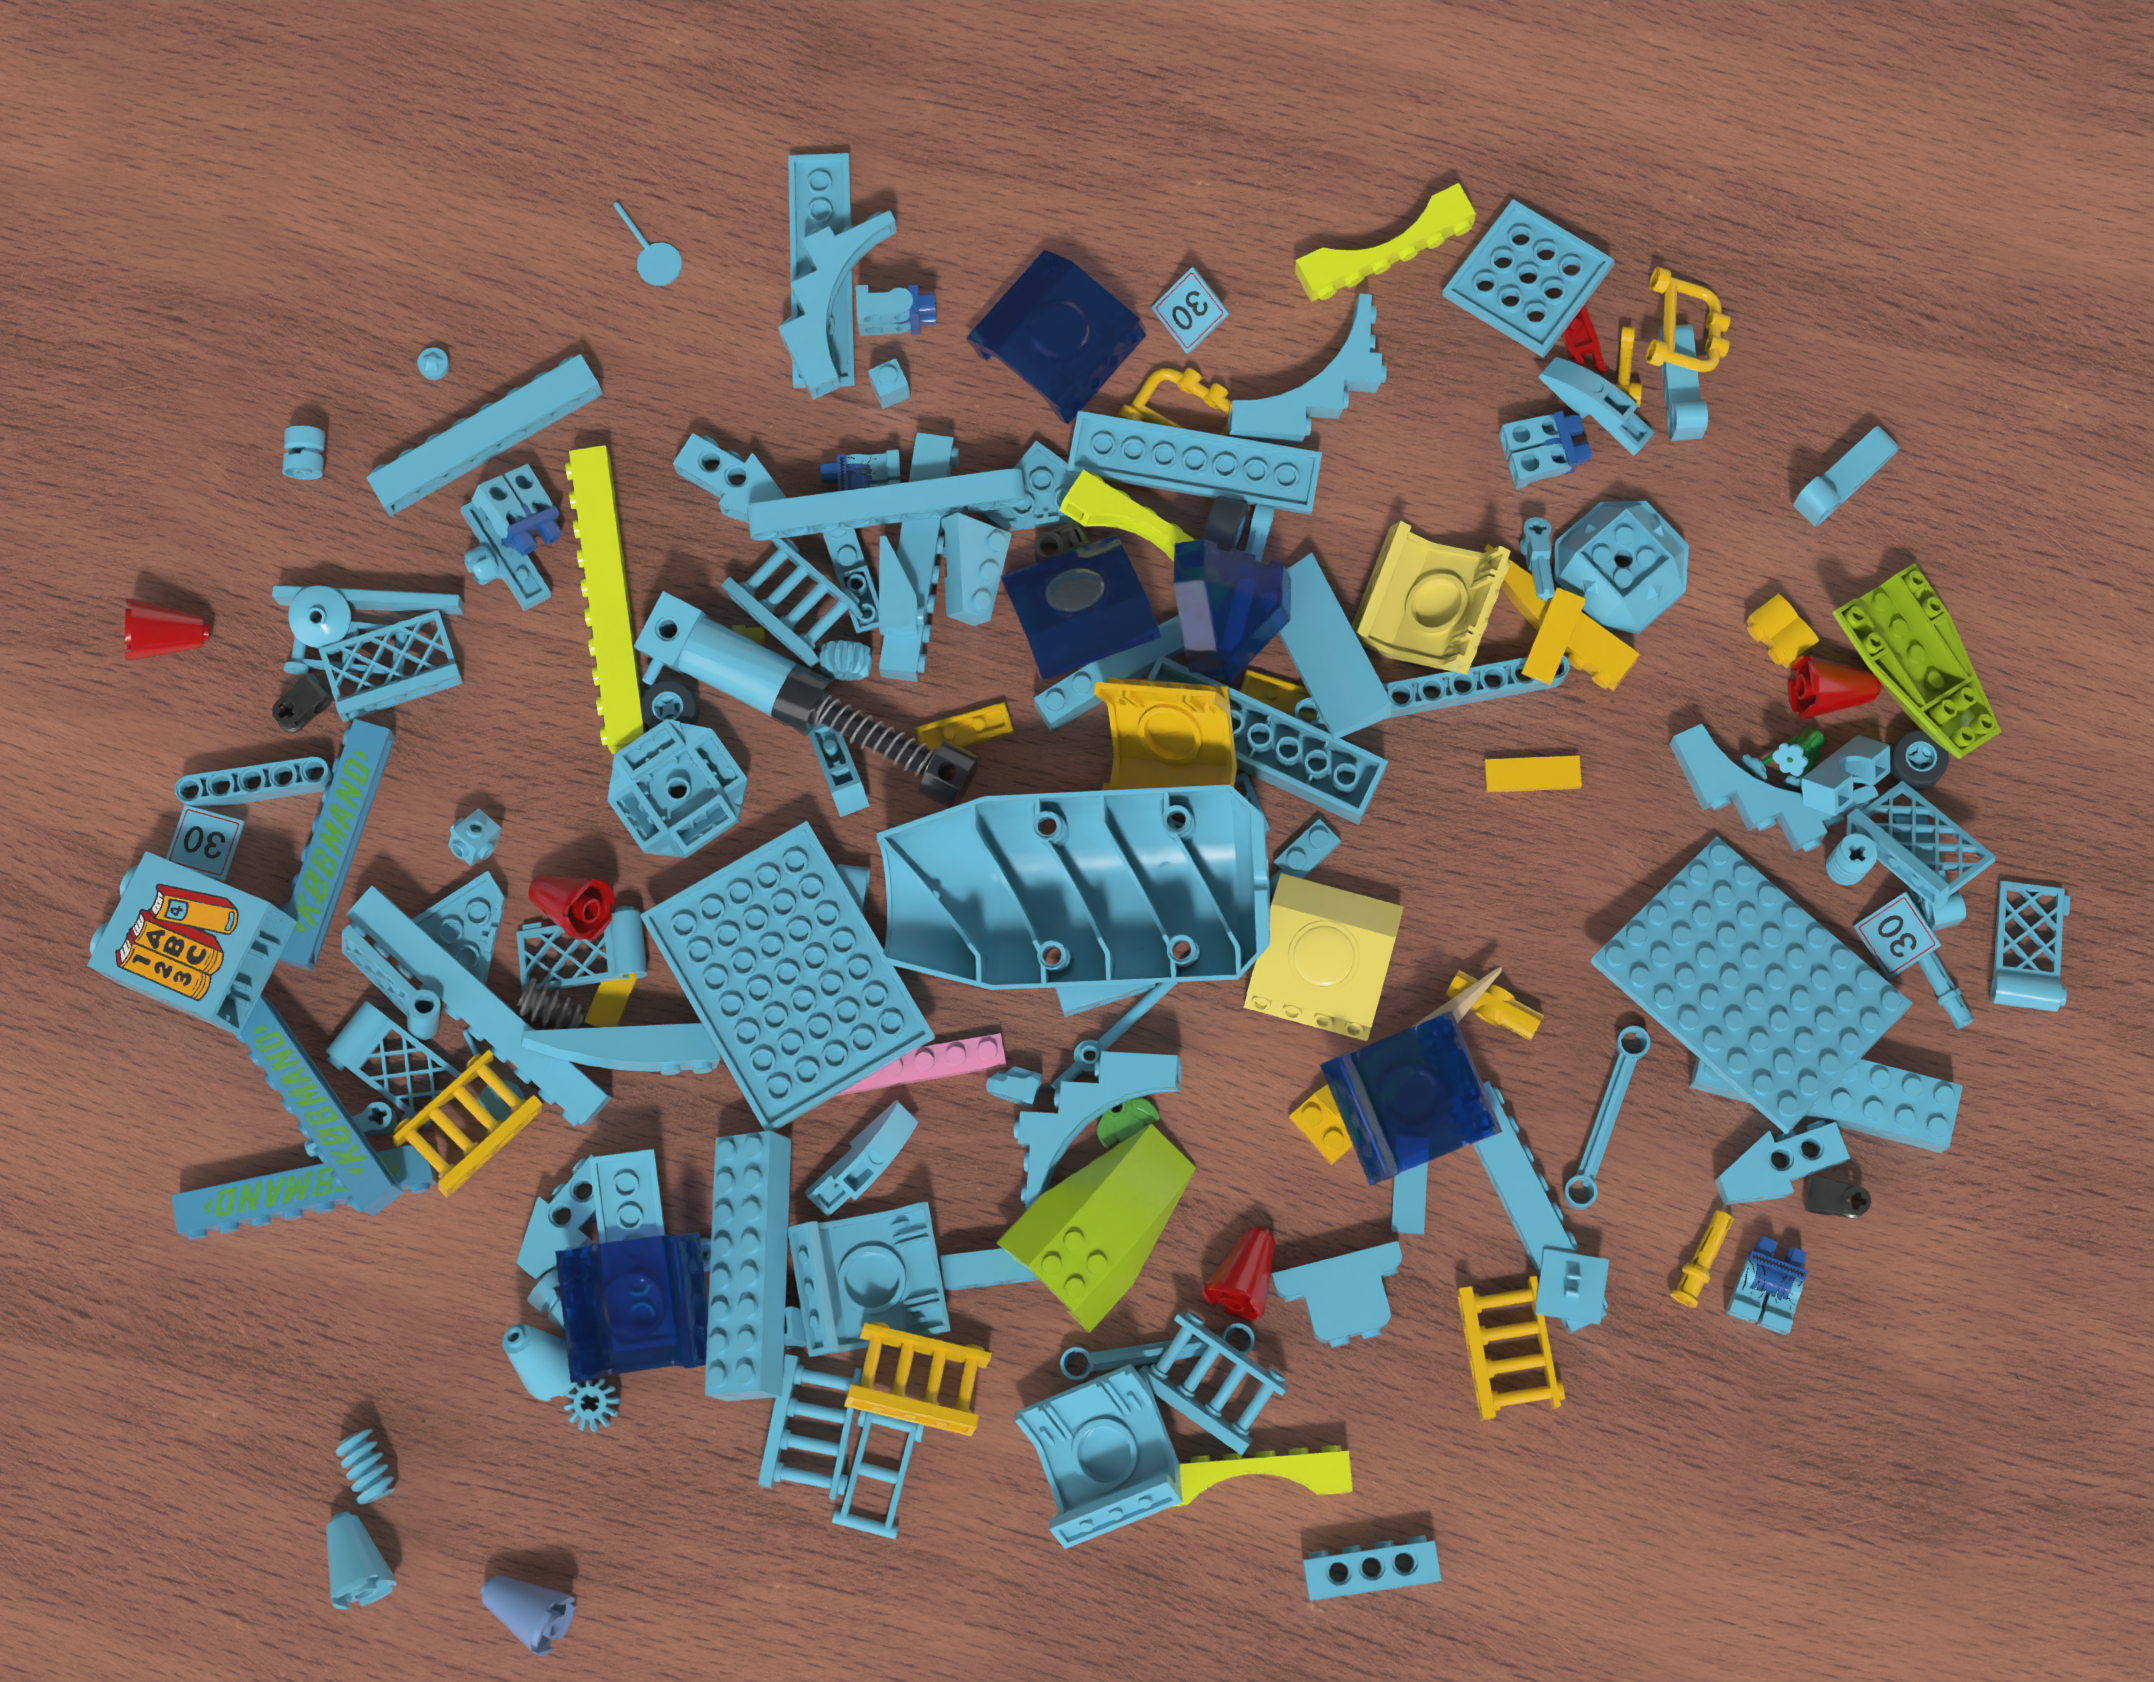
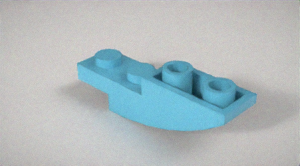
M1555 357L1538 376L1582 419L1590 414L1633 456L1642 449L1655 433L1634 413L1639 406L1615 385L1585 367Z
M846 529L822 533L841 591L843 592L845 589H848L859 600L856 606L863 616L858 619L849 612L856 633L860 634L878 628L879 600L855 530Z
M898 1100L894 1101L850 1142L852 1149L805 1191L806 1196L828 1217L849 1197L856 1200L893 1161L919 1123L918 1120Z

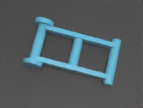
M317 612L312 614L314 622L319 623L322 618H317ZM351 621L349 630L345 635V640L358 636L359 632H372L389 625ZM402 632L394 633L393 635H396L394 647L403 650L409 635ZM295 636L291 662H285L283 670L291 674L307 675L309 668L325 670L321 660L304 659L306 644L302 643ZM343 652L341 663L330 662V664L342 670L350 655ZM394 652L392 658L391 668H389L391 670L399 657V655ZM405 658L397 671L402 675L404 671ZM353 661L347 673L365 674L369 666L354 664ZM374 668L371 675L388 677L389 675L377 668Z
M861 1410L857 1426L863 1427L842 1510H835L832 1523L896 1539L899 1526H895L893 1523L915 1441L921 1443L926 1426ZM872 1423L909 1433L899 1471L862 1462ZM859 1475L896 1484L886 1523L849 1514Z

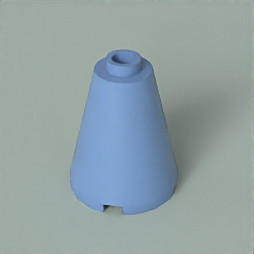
M499 1574L494 1578L490 1577L481 1589L482 1603L532 1653L540 1657H544L554 1649L549 1645L555 1638L562 1640L575 1614L576 1607L571 1604V1602L575 1601L574 1597Z

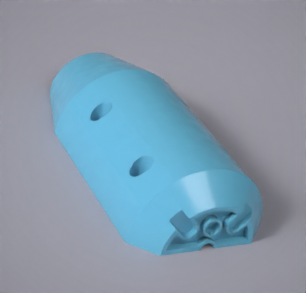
M1231 785L984 796L877 833V842L881 849L887 895V931L885 948L881 954V963L989 990L1236 980L1270 946V891L1265 818L1260 811ZM1175 813H1182L1186 817V823L1181 829L1169 827L1168 822ZM1048 819L1055 820L1057 824L1055 832L1051 835H1043L1041 833L1043 823ZM1161 862H1171V864L1158 869ZM1182 942L1189 943L1191 946L1190 955L1185 959L1176 958L1174 955L1176 946ZM1054 948H1059L1062 954L1060 961L1054 965L1048 964L1046 962L1048 953ZM1140 948H1144V950L1134 951Z

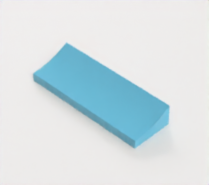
M1312 552L1285 571L1255 585L1258 597L1333 740L1391 717V700Z

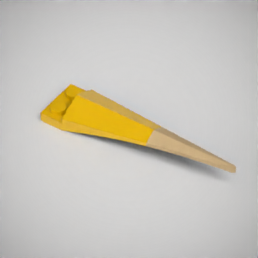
M1502 967L1483 977L1315 1092L1289 1116V1119L1324 1158L1333 1165L1356 1145L1407 1082L1498 977Z

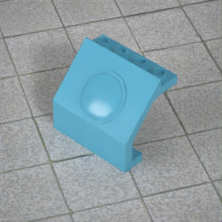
M928 1202L830 1222H806L787 1228L809 1357L868 1348L869 1341L859 1337L864 1323L870 1324L873 1321L889 1325L890 1329L923 1337L940 1335V1333L950 1331L949 1316L945 1303L943 1281L940 1274Z
M1132 1364L1015 1411V1422L1035 1446L1055 1499L1058 1516L1049 1519V1530L1064 1549L1183 1502L1178 1459L1146 1375L1140 1377Z

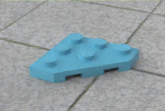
M1035 441L1013 468L1022 471L1026 503L1011 508L981 511L979 514L997 528L1007 532L1064 525L1074 519L1059 511L1079 475L1067 473L1068 463L1041 443Z
M486 871L412 919L486 985L507 900L489 871Z

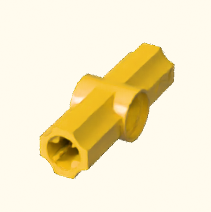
M1459 970L1446 996L1453 999L1479 980ZM1491 984L1470 1009L1474 1010V1013L1485 1022L1498 1027L1502 1025L1531 1041L1544 1015L1514 1000L1515 997L1503 988Z

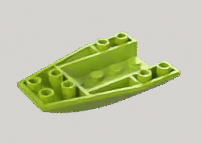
M1915 563L1857 600L1855 598L1832 612L1867 666L1896 703L1930 738L1957 759L1962 758L2001 732L1950 614Z

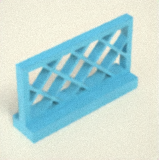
M439 610L319 648L335 699V705L343 722L463 684ZM436 621L438 631L432 641L418 634L423 624ZM402 632L410 636L403 650L388 644L394 633ZM440 637L444 646L438 644ZM415 639L429 645L422 660L407 653ZM370 641L379 645L372 660L358 654L362 645ZM385 648L399 655L392 670L377 663ZM434 648L446 653L449 663L436 667L427 663ZM342 651L350 656L341 670L330 664L328 655ZM355 658L369 664L362 679L347 673ZM404 658L419 664L413 675L406 677L397 672ZM374 668L389 674L384 684L374 686L367 682ZM333 672L339 674L337 680L335 679ZM344 677L359 684L354 694L341 698L338 688Z
M1901 781L1862 811L1856 808L1847 816L1846 834L1858 833L1872 839L1877 849V860L1937 910L1947 904L1948 897L1995 862L1994 854L1904 781ZM1904 794L1912 801V806H1893V800L1899 795ZM1875 813L1889 814V823H1875L1869 817ZM1893 814L1912 815V824H1893ZM1916 815H1929L1935 820V825L1916 824ZM1892 833H1912V842H1898L1892 837ZM1916 833L1935 834V843H1916ZM1939 834L1954 835L1958 839V844L1939 843ZM1916 851L1935 852V862L1919 860L1916 857ZM1939 852L1958 853V862H1939ZM1962 853H1976L1982 859L1977 863H1962ZM1939 870L1958 871V877L1948 884L1939 876Z

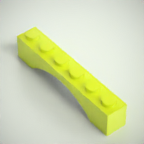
M1458 183L1432 195L1419 219L1403 234L1390 242L1356 251L1322 247L1297 259L1295 273L1311 302L1319 298L1320 300H1326L1332 297L1337 292L1336 290L1344 286L1349 288L1356 286L1363 281L1364 277L1372 273L1375 275L1381 274L1388 270L1391 264L1399 260L1406 262L1414 258L1418 251L1427 247L1429 249L1436 248L1446 238L1454 234L1461 236L1467 233L1474 225L1476 212Z
M1084 469L1060 506L1059 511L1085 527L1105 526L1119 528L1149 540L1164 551L1176 564L1187 583L1190 593L1215 609L1219 607L1242 570L1236 566L1232 559L1220 556L1204 546L1203 541L1195 540L1185 534L1178 525L1166 522L1158 517L1151 508L1142 507L1131 500L1130 496L1124 491L1115 490L1107 485L1100 476L1088 473Z
M1341 1445L1321 1447L1322 1453L1313 1454L1308 1453V1448L1289 1449V1455L1276 1456L1275 1451L1256 1452V1458L1243 1459V1455L1239 1453L1224 1454L1223 1461L1210 1462V1456L1190 1457V1463L1179 1464L1183 1502L1174 1506H1187L1194 1498L1212 1485L1231 1477L1246 1474H1270L1288 1478L1304 1485L1317 1495L1351 1493L1353 1489L1349 1451H1341Z

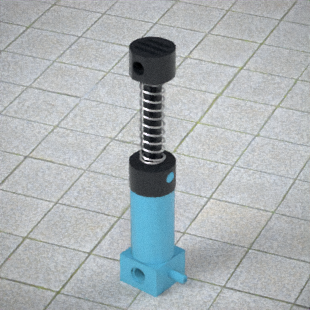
M664 591L660 595L634 645V648L652 659L642 678L643 682L653 685L664 665L682 675L686 673L770 716L771 719L797 730L804 736L808 735L815 725L819 727L821 724L829 727V732L832 729L840 733L839 738L845 735L851 738L850 743H853L854 740L861 743V749L867 746L873 749L872 754L876 751L883 754V760L888 757L894 760L893 765H896L897 762L904 765V771L908 768L916 771L915 777L919 773L922 774L923 779L920 784L919 793L948 808L959 805L979 766L980 756L949 740H944L938 750L933 749L930 751L927 749L926 743L918 745L916 744V738L907 739L904 732L895 733L893 726L887 729L884 727L883 721L873 722L872 715L865 718L862 716L861 710L852 711L850 704L842 706L840 699L832 701L831 693L834 680L822 676L813 669L801 663L798 664L711 620L701 610ZM677 629L676 635L669 638L670 632ZM956 769V775L952 780H943L944 773L947 770Z

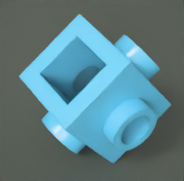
M478 808L466 819L460 818L453 824L450 829L451 837L448 847L451 848V851L457 858L463 859L472 866L479 859L485 860L493 853L502 828Z

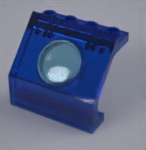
M1117 534L1000 576L1004 586L1005 598L1011 602L1026 636L1037 666L1036 670L1040 681L1161 638L1146 593Z

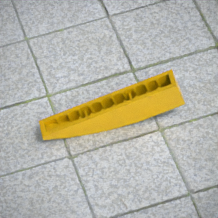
M1487 544L1483 550V553H1486L1494 548ZM1508 559L1510 567L1504 577L1501 589L1517 610L1539 632L1552 598H1548L1547 601H1542L1541 598H1538L1536 596L1533 576ZM1583 612L1580 613L1564 652L1571 666L1578 670L1584 669L1592 675V680L1597 685L1605 689L1609 687L1613 691L1634 666L1640 655Z

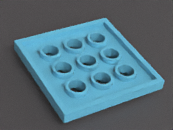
M1513 199L1442 293L1444 298L1544 358L1612 269L1614 259ZM1522 234L1526 235L1529 241L1524 245H1516L1512 239L1516 235ZM1546 249L1554 253V257L1550 260H1541L1537 256L1540 251ZM1502 257L1508 258L1512 262L1507 268H1499L1494 263ZM1567 265H1576L1580 271L1576 275L1569 276L1563 272V269ZM1524 273H1533L1537 279L1533 283L1526 284L1520 280V277ZM1487 280L1492 282L1494 287L1484 292L1479 290L1477 285L1481 281ZM1550 288H1558L1562 291V295L1559 298L1550 299L1545 295V292ZM1507 296H1515L1519 299V303L1513 307H1508L1502 303V300ZM1533 311H1539L1545 317L1540 322H1532L1527 316Z

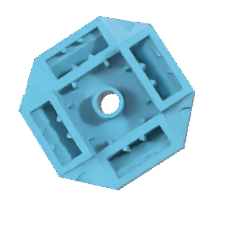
M1647 501L1600 502L1555 541L1553 584L1558 588L1586 598L1581 612L1606 630L1640 634L1685 594L1689 545ZM1618 557L1625 558L1630 566L1626 568L1619 567L1614 559Z
M666 719L614 754L607 801L643 853L687 858L739 822L749 781L712 729ZM682 786L687 788V792L682 798L675 799L671 797V793L676 787Z

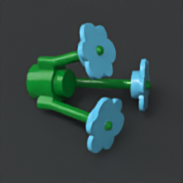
M1806 727L1799 735H1793L1788 742L1780 744L1778 749L1761 761L1758 758H1751L1750 755L1745 754L1740 760V765L1752 777L1765 782L1767 779L1765 766L1774 760L1780 764L1779 768L1782 772H1790L1794 775L1787 776L1786 780L1782 782V786L1788 791L1803 794L1801 790L1802 778L1812 771L1815 763L1822 756L1819 750L1825 744V739L1817 729Z

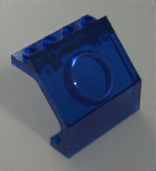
M1044 249L970 332L966 339L980 358L988 361L994 356L1045 399L1061 422L1069 424L1078 411L1082 410L1147 335L1138 324L1140 318L1073 261Z
M1452 1011L1320 1064L1370 1186L1457 1149L1503 1132Z
M699 1232L656 1235L567 1247V1249L555 1251L571 1383L584 1382L608 1375L664 1367L684 1366V1368H696L706 1365L708 1301Z

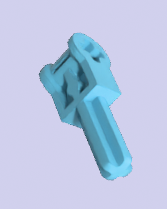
M1534 517L1526 520L1524 523L1523 532L1525 537L1520 541L1519 549L1526 557L1528 572L1533 574L1536 596L1541 598L1542 601H1547L1548 598H1552L1555 595L1549 563L1551 555L1549 536L1551 535L1552 527L1547 520Z
M373 1102L366 1107L364 1112L353 1116V1119L366 1138L376 1134H389L394 1131L398 1123L396 1112L383 1102ZM379 1112L386 1115L383 1117L384 1123L381 1125L376 1122L379 1119ZM312 1138L305 1141V1149L310 1158L317 1157L314 1151L317 1145Z

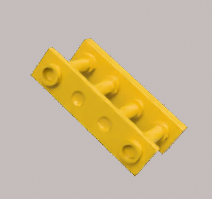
M490 1050L483 1055L478 1053L473 1056L466 1064L468 1069L412 1120L406 1118L394 1129L396 1134L393 1136V1144L397 1148L408 1141L440 1173L438 1177L441 1180L438 1182V1190L446 1198L454 1193L542 1112L543 1103L535 1095L528 1100L525 1098L520 1099L488 1067L493 1063V1053ZM478 1075L512 1108L510 1110L512 1115L504 1122L501 1120L497 1121L465 1089ZM454 1097L488 1130L486 1133L489 1136L480 1144L477 1141L473 1143L441 1110ZM430 1119L464 1151L462 1155L465 1158L456 1166L453 1163L449 1165L417 1132Z
M1531 1276L1527 1279L1528 1289L1479 1296V1293L1473 1294L1472 1286L1457 1290L1480 1421L1494 1419L1496 1417L1495 1411L1500 1410L1501 1406L1549 1399L1551 1409H1556L1561 1406L1560 1400L1565 1399L1562 1380L1556 1381L1544 1315L1535 1314L1539 1286L1537 1276ZM1531 1301L1534 1321L1487 1329L1485 1326H1479L1477 1313H1482V1309ZM1537 1334L1540 1353L1495 1361H1492L1491 1358H1485L1483 1346L1488 1345L1489 1341ZM1543 1366L1547 1386L1499 1394L1497 1391H1491L1489 1378H1494V1374Z
M882 1322L864 1323L859 1338L868 1340L869 1346L860 1383L856 1384V1386L850 1385L844 1406L972 1436L977 1427L979 1415L971 1413L972 1411L969 1409L977 1367L986 1369L992 1353L986 1352L983 1347L974 1344L961 1346L890 1329L889 1325ZM882 1344L901 1348L893 1389L888 1393L876 1391V1388L873 1386ZM914 1352L933 1356L925 1396L920 1401L907 1398L908 1396L905 1394ZM946 1359L965 1364L957 1403L952 1408L939 1406L940 1403L937 1401Z

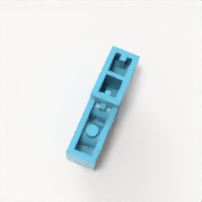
M692 433L673 462L677 474L721 499L718 504L722 514L749 523L747 506L757 502L786 499V496L753 453L750 454L744 463V458L732 450H729L728 453L718 448L719 445L716 441L706 435H703L701 438ZM710 461L720 463L715 470H707L705 466ZM736 476L746 478L745 482L741 485L731 484L732 479Z
M1825 1120L1815 1122L1806 1126L1808 1132L1796 1135L1795 1131H1790L1787 1135L1784 1133L1777 1136L1778 1142L1776 1143L1771 1131L1765 1133L1714 1181L1723 1205L1788 1197L1794 1192L1791 1181L1845 1163L1850 1159V1156L1836 1122L1826 1125ZM1803 1142L1811 1143L1815 1147V1157L1809 1158L1802 1153L1801 1145ZM1772 1153H1780L1784 1156L1786 1160L1785 1168H1777L1772 1164Z
M582 1158L572 1170L573 1177L567 1184L561 1183L551 1195L553 1200L550 1204L541 1197L537 1198L516 1263L539 1282L551 1270L560 1269L592 1243V1240L583 1232L596 1218L593 1190L591 1196L587 1199L581 1200L577 1197V1191L580 1186L584 1184L592 1185L589 1158ZM562 1209H569L571 1211L569 1222L564 1225L557 1224V1213Z

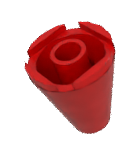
M134 598L126 599L127 607H132V609L125 608L124 644H127V650H131V652H125V660L127 661L203 648V641L210 640V623H204L203 616Z
M1807 655L1796 657L1790 669L1796 670L1795 677L1788 680L1790 706L1793 713L1800 714L1798 716L1800 719H1807L1872 703L1881 691V683L1872 671Z
M541 874L533 879L528 891L530 901L576 940L582 941L587 939L590 941L596 939L611 922L613 915L609 914L611 904L615 905L614 893L606 882L599 879Z
M1261 1226L1245 1230L1204 1285L1202 1295L1209 1304L1215 1307L1218 1302L1226 1307L1224 1313L1243 1320L1256 1321L1258 1316L1260 1319L1263 1317L1276 1245L1272 1233Z

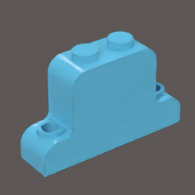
M1395 1241L1272 1273L1271 1280L1275 1293L1279 1297L1284 1298L1285 1302L1299 1299L1304 1300L1315 1339L1321 1343H1330L1331 1348L1349 1344V1338L1357 1335H1362L1363 1340L1382 1335L1380 1329L1384 1328L1390 1320L1391 1312L1381 1278L1398 1273L1397 1267L1402 1260V1253L1399 1242Z

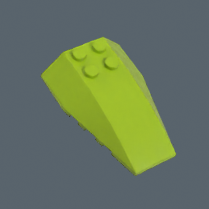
M1150 1123L1114 1146L1113 1149L1091 1161L1090 1164L1078 1172L1065 1178L1052 1189L1042 1193L996 1243L1019 1265L1026 1266L1067 1306L1065 1310L1090 1333L1134 1284L1194 1174L1196 1167Z

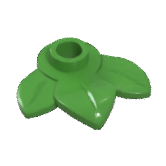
M1134 1098L1122 1103L1123 1108L1119 1113H1114L1108 1109L1102 1114V1118L1097 1126V1135L1100 1142L1105 1148H1109L1118 1139L1122 1142L1144 1128V1124L1156 1122L1160 1117L1155 1107L1143 1098Z

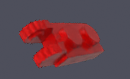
M1584 304L1561 336L1569 357L1575 364L1587 369L1582 356L1591 354L1598 374L1606 372V366L1600 352L1601 345Z

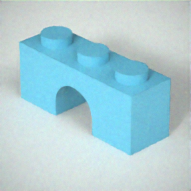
M1855 736L1802 778L1803 805L1836 816L1854 801L1853 783L1874 786L1891 772L1890 745L1864 736Z

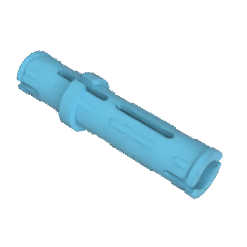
M1933 951L1917 961L1939 998L1937 999L1939 1006L1943 1005L1956 1030L1975 1021L1960 996L1962 995L1960 988L1956 989L1935 952Z

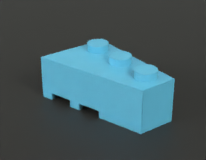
M957 512L941 519L942 528H945L943 558H946L947 576L944 577L946 616L971 626H976L989 622L991 619L1012 533Z

